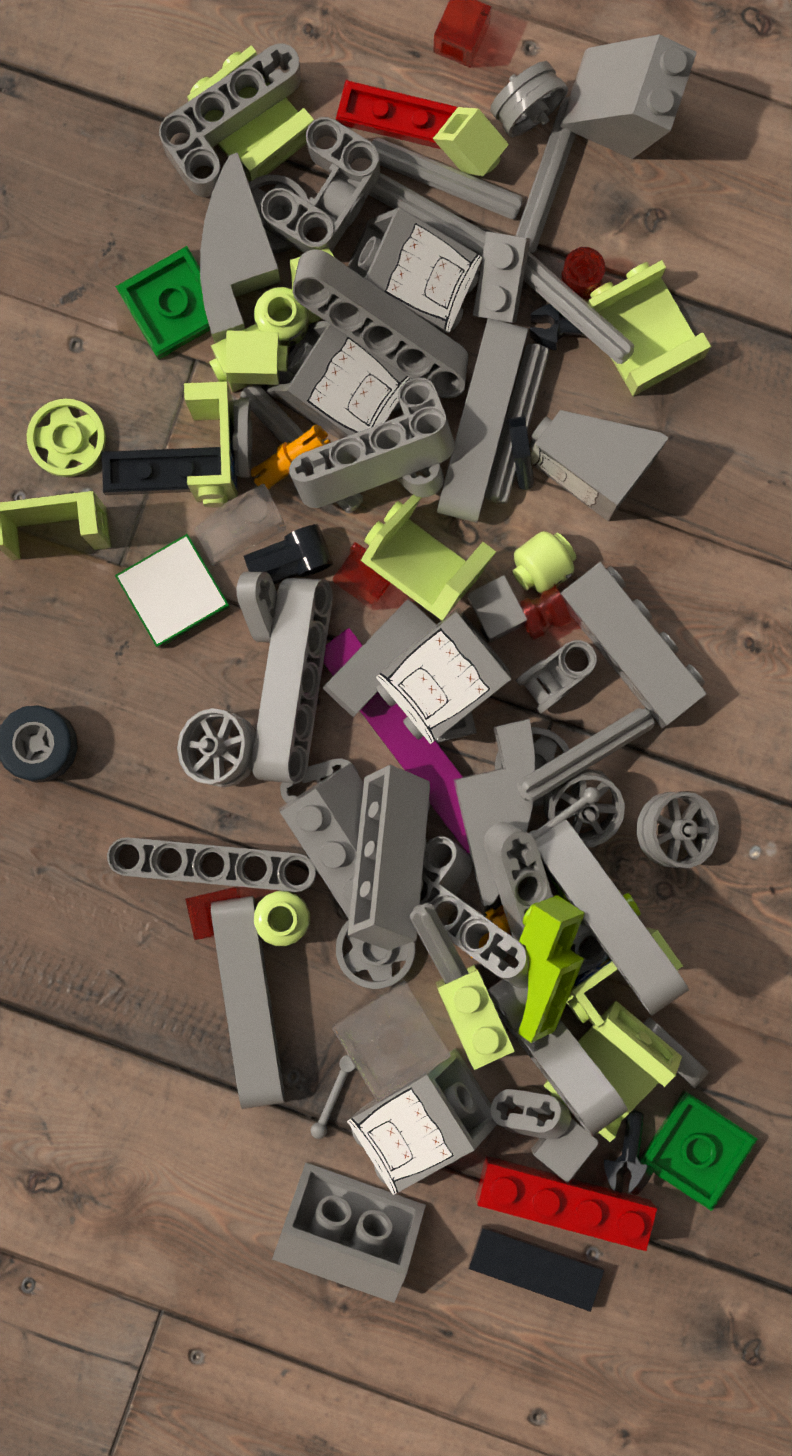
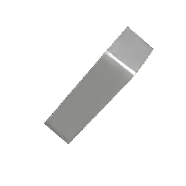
M280 43L268 47L172 112L161 122L159 136L166 156L195 195L210 197L222 171L220 161L212 147L288 97L299 87L301 82L300 62L297 52L291 46ZM280 66L281 69H283L284 71H285V70H288V69H289V71L286 72V73H283L282 70H280V69H276V70H275V68H277V67ZM246 87H252L258 91L251 98H242L238 95ZM212 110H219L224 113L223 117L215 122H209L204 119L205 115ZM186 133L190 136L189 140L182 145L170 143L171 138L175 134ZM201 166H208L213 169L212 174L205 179H198L193 176L194 171Z
M414 378L405 382L400 387L398 399L404 413L403 416L297 456L290 464L289 474L304 505L311 508L324 507L448 459L455 450V442L433 383L426 378Z
M498 822L486 832L484 848L512 936L519 941L525 927L523 925V918L526 911L532 904L553 897L534 838L511 823ZM527 877L526 885L522 890L518 891L519 883ZM582 920L570 949L584 959L578 975L597 967L608 956ZM587 937L585 945L579 949L580 943Z
M437 836L430 839L426 844L422 870L423 887L421 892L427 889V893L419 904L430 903L433 905L455 945L509 984L517 988H528L529 956L526 946L456 896L472 871L473 862L471 856L466 850L447 837ZM452 854L450 862L442 867L445 858ZM458 910L456 920L448 925L450 915ZM489 933L488 942L479 948L480 939ZM508 953L519 961L516 968L503 960Z
M502 979L488 989L492 1002L507 1028L590 1136H594L628 1111L620 1095L561 1020H559L555 1032L533 1043L518 1034L526 1007L528 988H517Z

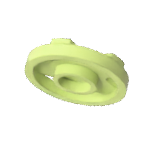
M58 399L45 404L34 414L27 429V445L32 458L42 469L60 477H74L87 472L98 463L105 448L106 435L101 419L87 404L74 399ZM68 407L82 410L87 415L74 418ZM50 413V424L38 427L41 420ZM98 432L97 445L94 448L89 440ZM36 447L48 450L47 463L39 456ZM73 460L82 463L77 467L66 469Z

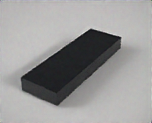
M221 447L102 452L104 495L191 492L187 485V476L222 475Z
M483 1225L481 1226L468 1265L470 1270L589 1312L592 1310L604 1273L603 1267Z

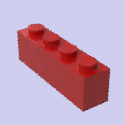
M490 1156L485 1157L475 1196L477 1206L643 1251H647L657 1208L650 1199L624 1192L619 1193L613 1189L572 1178L567 1183L557 1174Z

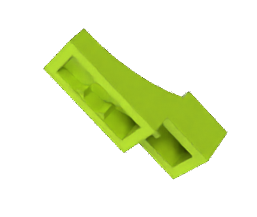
M558 895L532 904L523 918V925L525 927L519 942L526 946L529 956V977L526 1007L518 1034L531 1043L555 1032L584 961L582 957L570 949L585 913Z

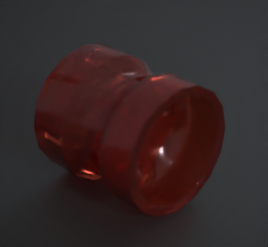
M579 247L572 250L566 257L561 280L583 300L590 298V294L601 285L605 273V261L602 255L593 248Z
M556 586L542 591L539 599L527 597L518 601L527 618L524 627L532 640L544 636L546 630L551 628L552 625L562 628L571 623L567 606Z

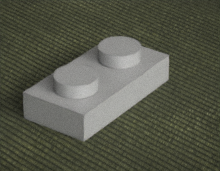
M486 232L473 316L516 323L531 238Z

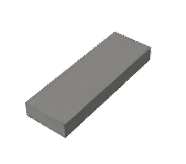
M407 599L325 684L323 689L354 717L378 692L376 689L380 684L376 678L378 673L436 626V624L411 600Z

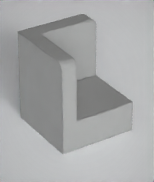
M504 575L468 594V600L482 625L480 630L488 644L525 626L527 618Z
M571 1118L570 1125L562 1136L556 1139L539 1138L531 1150L536 1158L568 1183L597 1147L598 1140L594 1136H590L582 1126Z

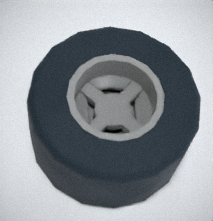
M39 705L25 706L10 713L0 725V760L4 768L15 777L36 783L52 781L65 774L73 764L78 749L77 736L70 721L59 712Z

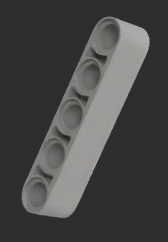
M314 249L306 251L301 255L293 284L294 298L301 305L409 378H426L430 380L439 397L454 398L464 391L469 356L460 344L329 253Z
M490 318L487 320L455 440V450L450 458L437 513L475 523L478 522L528 328Z
M286 578L279 586L252 754V771L258 780L296 784L300 783L306 775L333 600L332 588L327 580Z
M566 819L535 839L544 867L569 902L585 913L582 920L651 1015H654L689 991L688 986Z
M129 837L114 841L107 853V861L110 868L117 874L131 877L291 892L304 891L310 888L317 877V869L310 858L299 853ZM127 845H133L139 852V861L131 869L125 868L119 861L120 851ZM173 848L180 853L182 863L177 871L169 873L163 869L161 857L166 850ZM213 852L218 853L224 860V869L216 877L207 875L203 870L202 864L204 858ZM254 856L262 858L267 867L265 876L258 881L250 880L244 871L245 863ZM295 860L303 861L309 868V877L301 885L292 884L286 876L287 866Z
M254 896L211 902L212 924L238 1096L242 1109L285 1103L284 1085L262 940L254 925V912L256 909Z

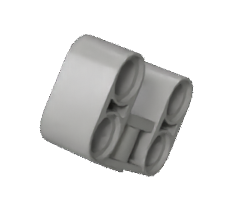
M320 117L308 126L306 142L311 159L318 166L328 171L330 175L315 199L311 197L307 202L287 189L275 188L269 191L261 202V212L268 230L302 253L329 248L332 252L347 227L358 216L365 199L380 176L379 154L376 147L370 141L334 119ZM324 136H330L337 140L335 145L329 149L318 148L316 142ZM357 158H367L372 162L371 166L364 171H356L350 167L351 163ZM279 206H288L292 209L289 217L284 220L273 219L271 214ZM321 227L327 231V235L319 242H311L306 239L310 229Z

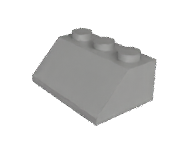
M351 763L279 808V812L348 919L350 916L364 787L363 781Z
M305 1162L272 1260L394 1303L407 1275L426 1205L397 1194L393 1195L391 1192Z

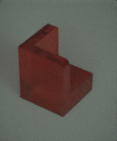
M449 0L434 33L433 52L471 68L489 28L492 6L477 0Z
M354 542L350 547V555L333 577V582L373 610L391 583L361 561L366 549Z
M239 887L185 898L194 940L214 936L211 902L241 898Z

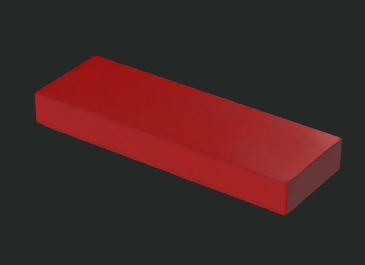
M345 80L336 121L346 127L441 149L433 138L458 107Z

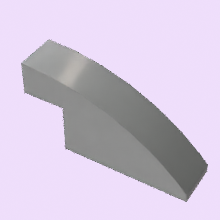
M238 152L229 155L213 189L204 220L201 241L200 279L204 308L214 343L225 339L227 330L242 331L245 329L235 297L281 282L279 270Z
M530 719L493 727L502 763L501 769L453 779L480 899L484 906L493 904L499 895L484 848L486 832L498 822L511 823L527 832L532 812L533 801H524L517 789L519 780L535 771V752Z

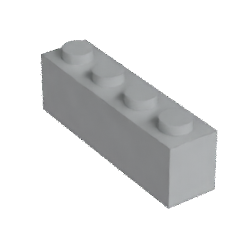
M599 562L562 591L557 599L641 704L651 712L653 719L663 728L707 694L702 688L705 681L692 665L689 664L685 667L675 655L679 650L674 641L664 631L658 634L650 624L649 620L652 619V616L645 605L638 599L632 601L622 588L626 584L620 574L613 567L610 566L606 569Z
M388 765L364 777L348 925V936L386 950H392L416 941L417 930L410 919V914L414 911L413 908L420 903V892L423 887V858L427 844L425 838L427 814L430 809V781L393 765Z

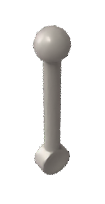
M594 787L586 788L583 797L541 828L533 830L528 834L535 840L563 820L572 816L586 804L596 803L600 798L599 790Z
M345 1055L340 1059L339 1065L341 1070L319 1121L313 1124L310 1130L311 1135L315 1139H322L327 1135L326 1124L348 1073L353 1071L357 1064L356 1059L352 1055Z

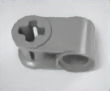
M573 640L547 659L544 658L515 681L519 686L524 685L539 704L537 710L542 714L571 692L570 689L584 680L593 671L597 662L596 653L587 642ZM571 650L582 651L588 658L587 668L581 672L570 670L565 663V655ZM537 678L543 683V685L546 687L550 694H548L543 689V687L537 681Z

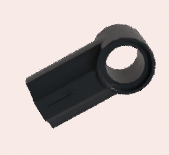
M318 524L297 529L287 534L283 541L243 556L249 572H267L270 574L274 584L297 575L298 577L310 576L333 565Z

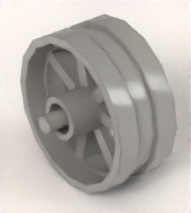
M538 62L519 75L513 74L509 78L510 82L501 90L491 104L490 112L496 120L501 121L503 124L502 128L508 136L512 138L520 136L539 123L545 125L549 122L548 116L567 95L568 87L561 78L556 76V71L549 62Z
M214 708L200 711L186 722L180 732L177 746L179 763L185 773L197 782L224 788L237 785L252 772V754L256 731L249 721L238 714ZM224 718L217 735L212 722ZM234 723L240 735L228 739ZM203 730H204L205 733H206V736H204V737L200 740V742H198V739H199L200 735L202 734V732H203ZM241 745L240 754L238 758L236 757L237 746ZM196 749H199L204 755L198 762ZM212 761L214 762V779H210L203 774V771ZM224 761H230L234 766L224 775Z
M589 767L545 794L543 810L549 822L565 810L555 812V806L559 798L567 801L571 806L583 797V793L587 788L586 780L601 781L596 787L600 792V797L610 789L612 804H586L572 815L575 817L571 825L587 847H595L607 842L618 831L624 819L625 803L620 790L602 771ZM578 783L577 791H574L571 795L565 792L570 785ZM599 813H609L607 818L599 825L596 821ZM583 822L592 825L593 830L579 833Z
M664 792L653 796L643 806L638 817L636 834L640 848L649 860L659 866L692 868L702 864L713 853L718 842L719 824L714 809L706 799L698 794L690 792ZM677 798L689 804L682 815H680ZM666 805H668L670 819L660 815ZM694 815H696L699 827H697V824L693 820H691ZM657 823L659 824V825H658V833H659L658 836L656 835ZM698 833V839L696 841V844L694 845L691 840H693ZM670 840L666 856L659 845ZM681 843L688 855L684 859L677 861Z

